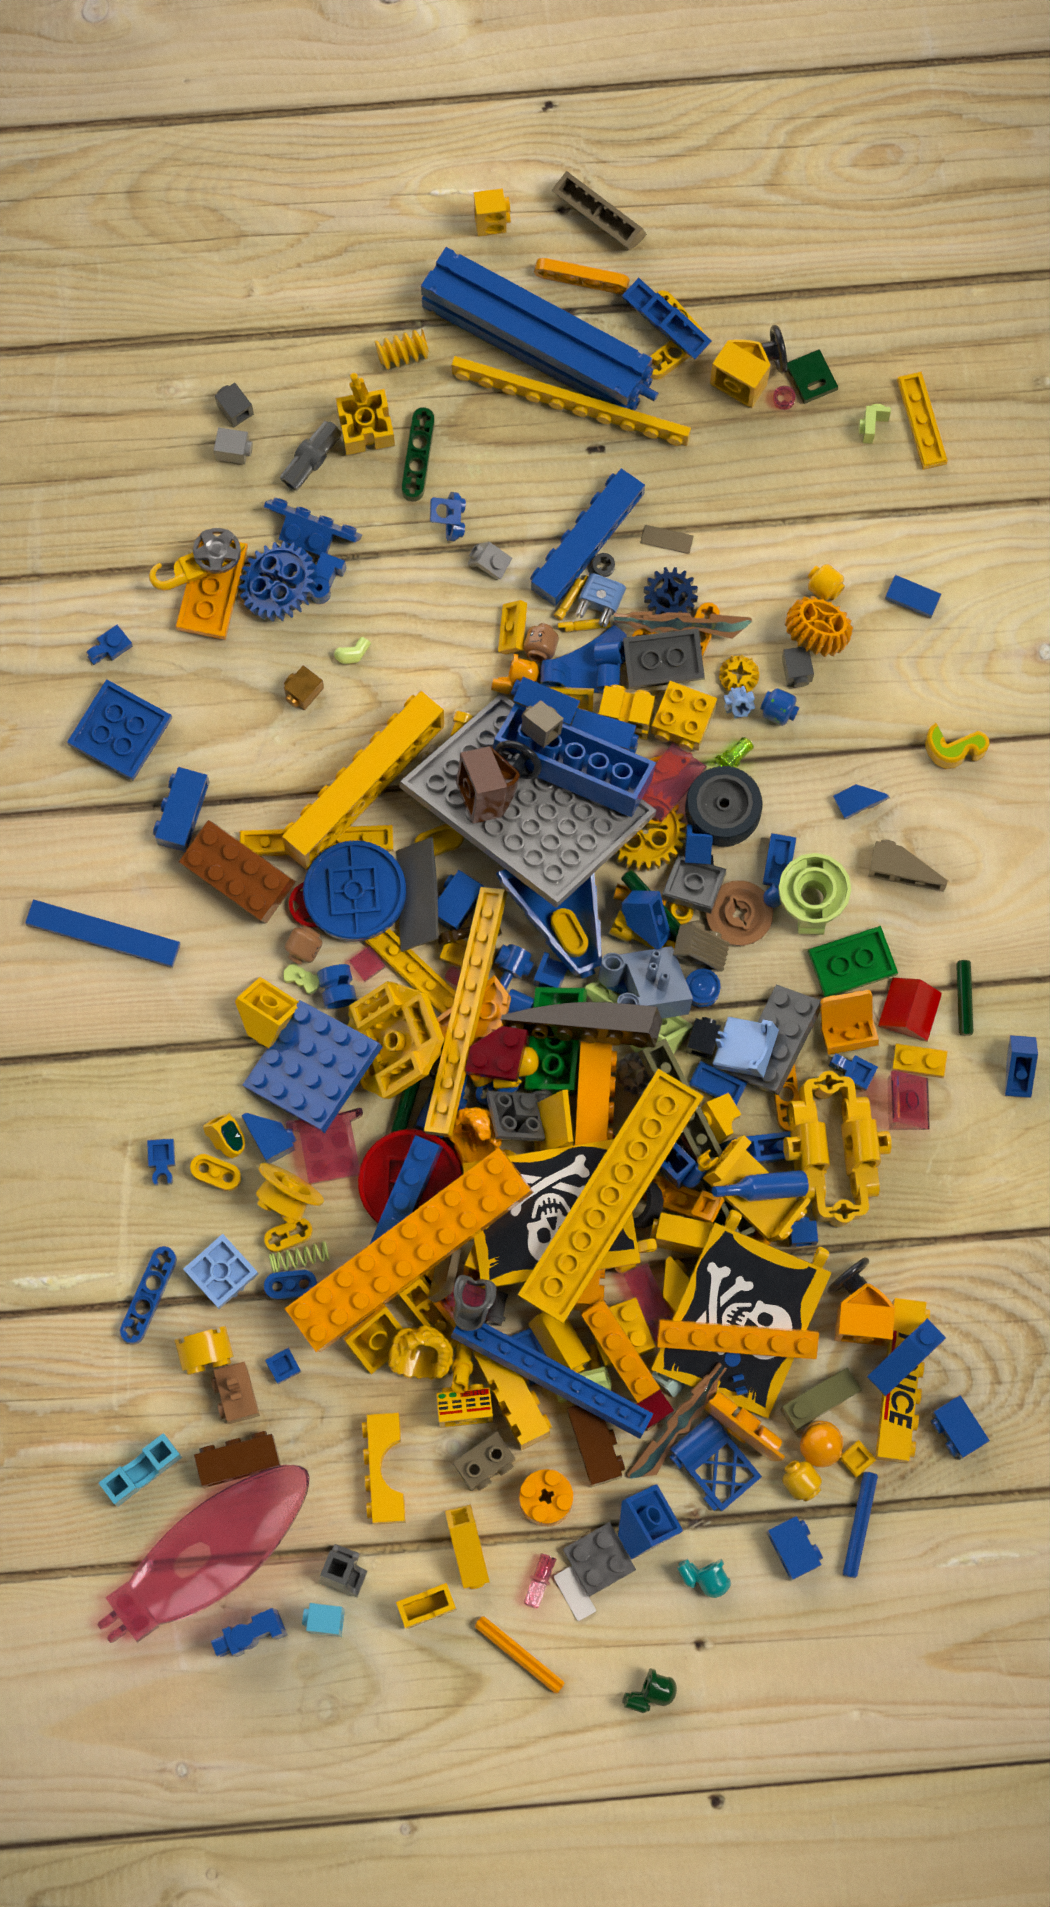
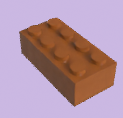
M210 820L206 822L179 861V863L265 923L270 920L296 883L290 876Z

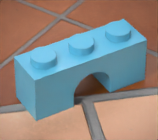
M164 1433L144 1447L142 1453L133 1461L123 1467H118L99 1482V1485L117 1507L183 1458Z

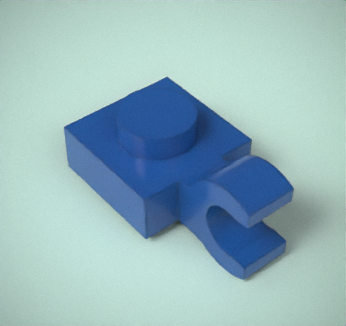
M117 624L97 638V642L100 645L90 648L86 653L89 655L87 656L88 659L95 665L107 655L113 661L132 648L133 645Z
M836 1053L828 1065L833 1069L845 1072L844 1076L850 1077L854 1081L855 1086L863 1091L867 1090L878 1068L856 1055L852 1061H849Z

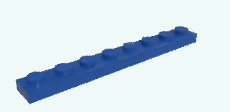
M485 1323L480 1328L471 1331L463 1330L456 1325L452 1332L451 1338L641 1439L653 1416V1413Z

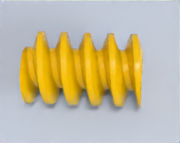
M421 329V336L416 330H412V338L404 332L402 334V341H400L397 335L393 336V343L388 338H384L383 346L375 340L380 364H384L387 370H390L392 361L396 367H400V359H403L406 365H408L410 356L416 362H419V354L428 359L429 350L423 329Z

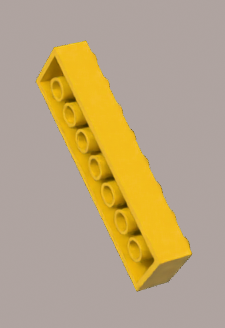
M420 691L416 696L411 695L404 704L405 708L399 714L394 713L387 721L388 726L382 732L377 731L371 737L368 747L365 750L360 749L354 755L353 762L347 768L343 767L336 774V780L330 786L326 785L321 789L317 796L318 799L313 804L309 803L303 808L300 813L301 817L295 823L290 822L283 830L284 835L282 838L285 852L307 871L312 862L337 841L345 830L360 817L444 728V709L424 692Z

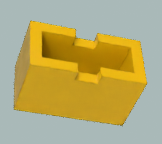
M447 1583L396 1602L406 1630L457 1610Z

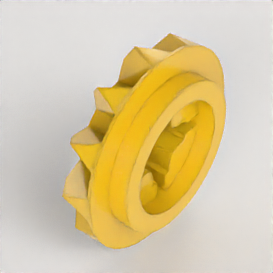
M743 654L731 656L726 661H723L719 671L720 682L729 692L732 687L741 688L744 686L746 693L756 687L760 677L759 668L753 662V659L747 658ZM739 666H742V671L747 676H742L740 683H737V676L732 674V672H737Z

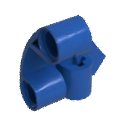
M613 625L599 637L581 648L556 659L543 660L541 662L540 684L551 687L594 689V693H603L605 686L620 685L621 664L625 662L623 638L627 637V634Z

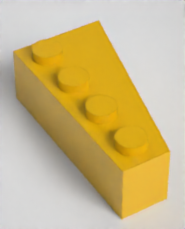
M477 1351L473 1352L521 1451L550 1437L549 1429L552 1428L546 1414H541L537 1406L540 1402L534 1390L529 1391L525 1383L528 1379Z

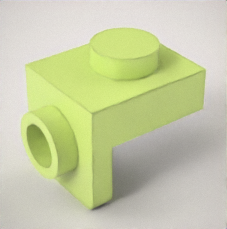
M882 404L866 406L864 419L859 421V434H863V443L873 444L876 421H889L890 407H885Z

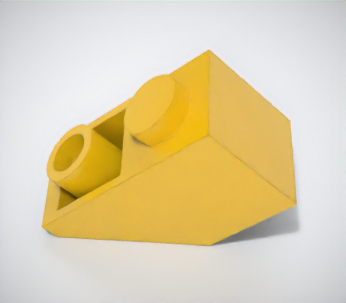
M670 1256L665 1262L662 1301L675 1314L690 1279L685 1274L687 1269L679 1259L674 1261Z

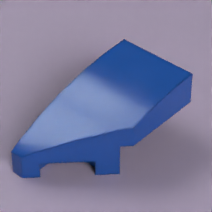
M857 784L833 796L845 819H849L868 807L873 808L890 798L886 793Z

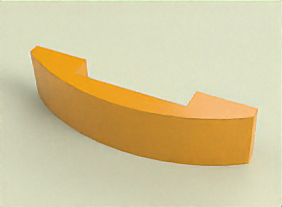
M658 1175L652 1180L662 1191L664 1199L663 1209L694 1220L713 1223L725 1200L723 1197H714L712 1193L703 1190L698 1192L683 1186L678 1189L671 1182ZM646 1192L644 1193L643 1197L641 1198L642 1200H645V1201H647Z

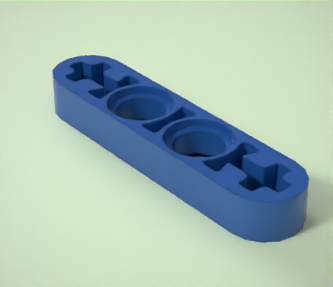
M159 1247L152 1254L123 1320L120 1335L128 1344H138L143 1340L177 1262L176 1254L169 1247ZM165 1252H167L171 1262L164 1263L162 1271L166 1272V1275L163 1276L160 1272L152 1270V1268L155 1266L159 1269L161 1261L158 1259V1256H164ZM151 1276H157L161 1279V1286L157 1290L147 1288L146 1283ZM142 1300L148 1301L151 1306L150 1311L144 1315L136 1312V1305ZM134 1315L140 1320H145L144 1324L140 1322L137 1324L136 1330L139 1332V1335H133L129 1339L126 1329L132 1328L135 1323L134 1319H130L131 1316Z

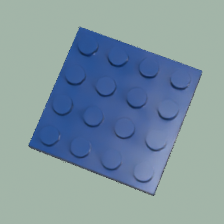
M300 1000L296 1005L298 1008L295 1010L293 1017L280 1032L275 1043L264 1052L243 1083V1086L250 1092L325 1133L382 1049V1046L377 1041Z

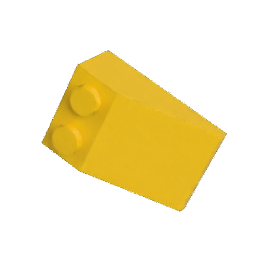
M562 1090L537 1102L545 1140L534 1141L535 1152L573 1146L568 1090Z

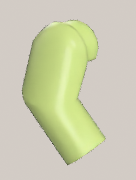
M360 637L354 647L337 648L334 652V657L343 664L357 663L362 659L371 642L364 637Z

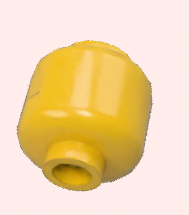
M825 564L820 568L816 565L807 576L810 579L808 583L809 591L819 599L823 597L825 601L830 599L834 601L845 588L843 584L844 576L829 564Z
M795 1460L785 1467L786 1473L783 1475L782 1482L795 1500L806 1502L819 1494L822 1479L811 1463Z

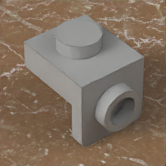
M484 542L472 548L469 554L471 558L468 565L470 567L478 566L490 576L499 580L503 577L512 557L491 542Z

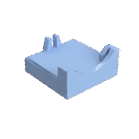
M728 1017L723 1032L718 1031V1035L721 1038H716L715 1040L718 1049L713 1065L717 1069L764 1078L779 1032L778 1028L772 1021L762 1020V1023Z
M224 1234L219 1236L183 1269L218 1309L224 1306L231 1298L237 1297V1293L243 1291L245 1286L259 1274Z

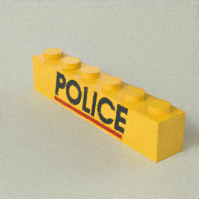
M894 1298L892 1301L895 1307L893 1339L887 1346L886 1358L927 1318L930 1320V1310L926 1309L927 1302ZM921 1362L886 1396L882 1394L875 1459L907 1464L910 1461V1457L914 1458L916 1442L912 1441V1433L917 1431L919 1415H915V1405H920L922 1389L917 1388L918 1378H923L925 1362Z

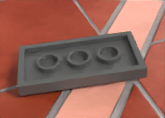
M776 984L758 1020L759 1023H762V1020L772 1021L779 1030L764 1078L732 1072L731 1075L745 1083L779 1095L820 1013L821 1000Z

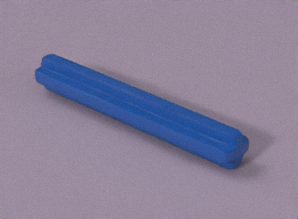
M864 1472L843 1569V1575L850 1578L858 1576L878 1475L872 1472Z

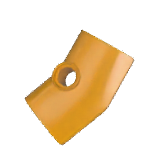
M720 1391L713 1399H710L704 1410L726 1426V1429L744 1444H749L770 1461H782L785 1458L778 1451L782 1444V1439L764 1425H760L761 1421L749 1411L742 1408L736 1417L732 1416L738 1405Z

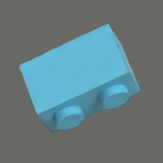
M310 1603L309 1609H304L302 1625L307 1627L306 1631L311 1634L342 1637L345 1609L340 1606Z

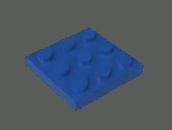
M106 679L68 739L67 744L134 781L172 720V715Z

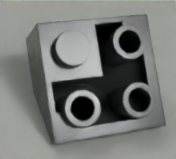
M488 1091L486 1093L496 1139L545 1140L535 1094Z

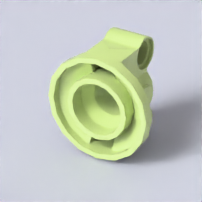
M812 853L801 855L787 865L781 874L778 890L783 907L789 915L798 920V934L824 935L826 924L840 916L848 905L851 884L849 875L842 864L830 856ZM807 888H816L822 893L823 902L817 905L808 904L801 897V893Z

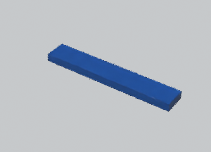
M34 899L25 922L30 927L172 968L181 945L176 940Z

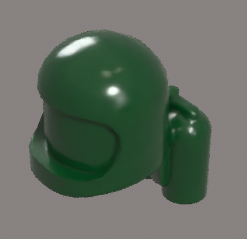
M650 1668L642 1691L625 1692L622 1703H624L625 1708L640 1713L650 1711L648 1703L667 1706L675 1699L677 1693L676 1682L672 1677L659 1675L655 1669Z

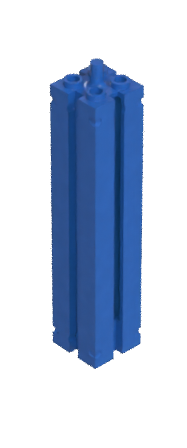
M445 247L436 261L433 271L430 270L421 284L423 308L430 312L434 311L441 318L585 396L634 411L640 403L639 394L653 402L658 397L659 393L649 388L653 381L650 378L654 370L651 367L652 357L639 353L637 349L467 257L456 254L454 250Z

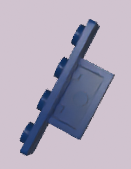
M270 499L264 504L265 508L286 516L279 540L290 544L294 543L297 547H302L315 554L321 555L322 552L328 554L334 535L352 542L361 540L362 534L356 532L357 529L346 524L339 526L333 523L334 520L323 515L316 517L311 515V511L306 508L288 506V502L283 499Z

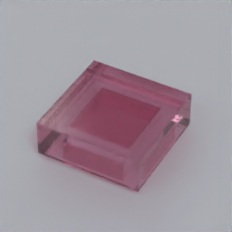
M371 946L349 960L364 982L386 968Z

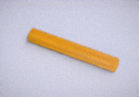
M485 1616L479 1618L475 1624V1628L551 1691L556 1694L559 1693L565 1684L562 1679Z

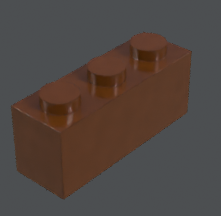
M577 1405L567 1408L591 1488L622 1478L621 1471L626 1469L622 1456H616L613 1446L617 1445V1440L613 1429L608 1430L604 1419Z
M267 1431L252 1434V1439L241 1442V1438L226 1441V1446L215 1449V1445L200 1448V1453L194 1454L201 1486L207 1488L281 1468L273 1434L267 1435Z

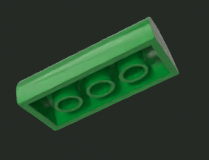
M536 987L533 1008L554 1004L586 1002L587 990L585 988ZM530 1036L529 1047L536 1051L539 1065L532 1075L526 1076L525 1089L531 1092L549 1091L552 1095L562 1090H568V1096L577 1094L581 1041H563L558 1038L547 1037L540 1039Z

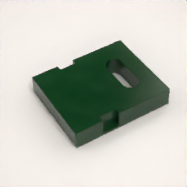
M820 349L788 362L787 370L790 377L793 376L794 385L804 404L838 390V385ZM817 383H825V385L814 390L808 389V387Z

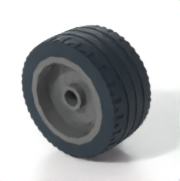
M730 766L710 768L702 772L693 781L688 790L685 802L687 822L692 825L694 834L712 835V846L729 847L737 845L746 840L759 824L763 808L761 792L755 780L739 768ZM721 804H724V805H727L728 807L723 808V807H721L720 805H721Z

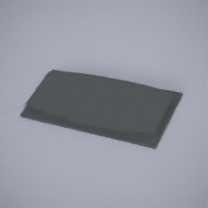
M433 837L396 851V861L403 871L406 882V901L399 916L401 952L438 939V893Z

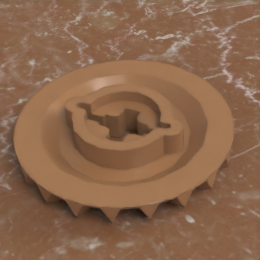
M738 880L723 884L712 913H706L709 928L712 931L721 933V938L728 941L732 946L754 944L759 939H762L769 931L773 920V908L767 906L763 900L765 891L747 881ZM735 904L740 911H746L744 923L739 917H733L735 914Z

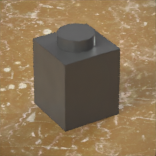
M236 383L222 387L215 395L218 408L233 428L254 415L252 404Z
M803 646L784 649L782 662L787 686L794 685V687L798 688L809 685V682H812L814 677L810 651L806 652V648Z

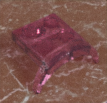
M362 1108L338 1113L325 1133L302 1120H288L285 1122L287 1130L299 1132L309 1185L355 1177L360 1174L351 1122L363 1116Z

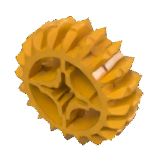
M805 596L802 600L797 599L793 606L790 607L785 622L786 632L791 635L792 641L798 642V647L803 646L806 648V652L810 650L815 656L820 653L824 657L828 654L834 656L845 649L851 640L853 627L850 625L852 620L846 618L847 613L841 612L840 606L832 605V601L826 602L823 597L818 600L815 596H812L810 599Z

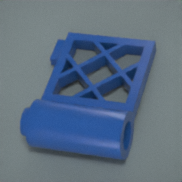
M709 1415L670 1448L672 1455L669 1458L678 1469L684 1467L707 1494L703 1499L713 1511L718 1508L722 1512L762 1477L712 1415ZM725 1444H728L733 1450V1463L718 1462L719 1450ZM714 1455V1461H707ZM737 1457L742 1461L743 1464L737 1463ZM703 1463L714 1464L712 1480L701 1479L695 1470ZM718 1465L732 1466L731 1482L716 1481ZM736 1466L747 1467L753 1477L746 1483H736ZM706 1483H712V1491ZM716 1484L731 1485L730 1497L723 1503L715 1495ZM735 1485L741 1486L737 1491L734 1492Z

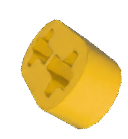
M305 1218L296 1220L294 1224L286 1222L267 1231L264 1242L269 1251L280 1253L310 1240L313 1228L311 1223ZM298 1224H301L302 1227H308L305 1230V1236L300 1237L299 1234L290 1236V1233L297 1230L296 1226ZM277 1234L278 1237L288 1236L280 1241L281 1246L276 1247L275 1244H269L273 1240L272 1235Z

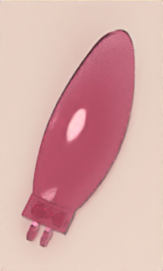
M280 1465L269 1468L227 1487L184 1516L150 1550L133 1573L129 1582L127 1581L106 1597L113 1611L98 1622V1627L100 1629L107 1628L118 1617L123 1622L120 1627L108 1635V1641L113 1643L129 1631L138 1643L156 1630L159 1625L185 1618L206 1609L247 1581L278 1547L301 1510L309 1488L308 1471L298 1465Z

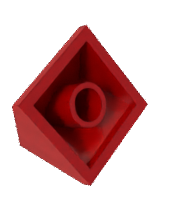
M893 977L878 1027L928 1042L942 992L921 979Z

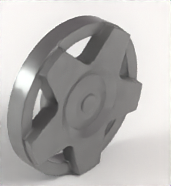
M223 528L206 529L197 537L193 546V554L196 563L201 569L208 573L221 574L231 570L238 563L241 548L237 537L231 531ZM232 540L236 545V549L230 547ZM201 541H203L204 546L198 548ZM201 560H208L210 567L203 564ZM225 560L231 561L228 565L222 567Z

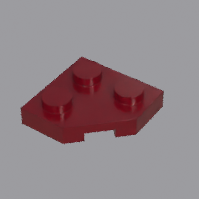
M501 1026L473 1044L468 1055L465 1068L466 1074L518 1082L528 1031Z

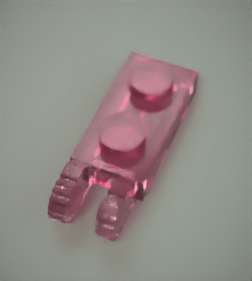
M648 1263L624 1273L623 1276L633 1298H637L654 1340L657 1341L658 1328L653 1320L660 1316L666 1320H671L668 1314L669 1309Z

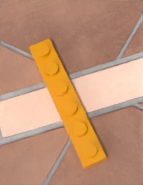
M659 1319L657 1347L817 1359L819 1332Z

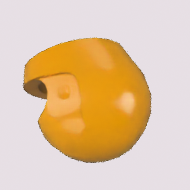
M816 1421L806 1427L801 1437L800 1451L807 1462L815 1467L825 1468L836 1463L842 1456L843 1437L835 1425L827 1421Z

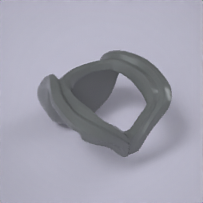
M460 1275L456 1279L453 1292L455 1301L453 1318L459 1328L471 1331L480 1328L484 1324L487 1313L496 1297V1285L492 1281L484 1279L475 1281L466 1275ZM466 1283L473 1286H485L486 1295L482 1305L471 1307L463 1302L462 1294Z

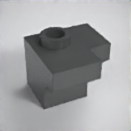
M334 1544L320 1574V1584L358 1598L367 1575V1570L357 1565L360 1553Z

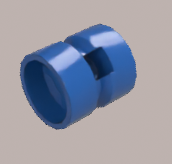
M333 965L317 972L320 987L325 989L322 992V997L326 1009L343 1008L357 1001L355 988L353 985H350L353 979L349 965Z

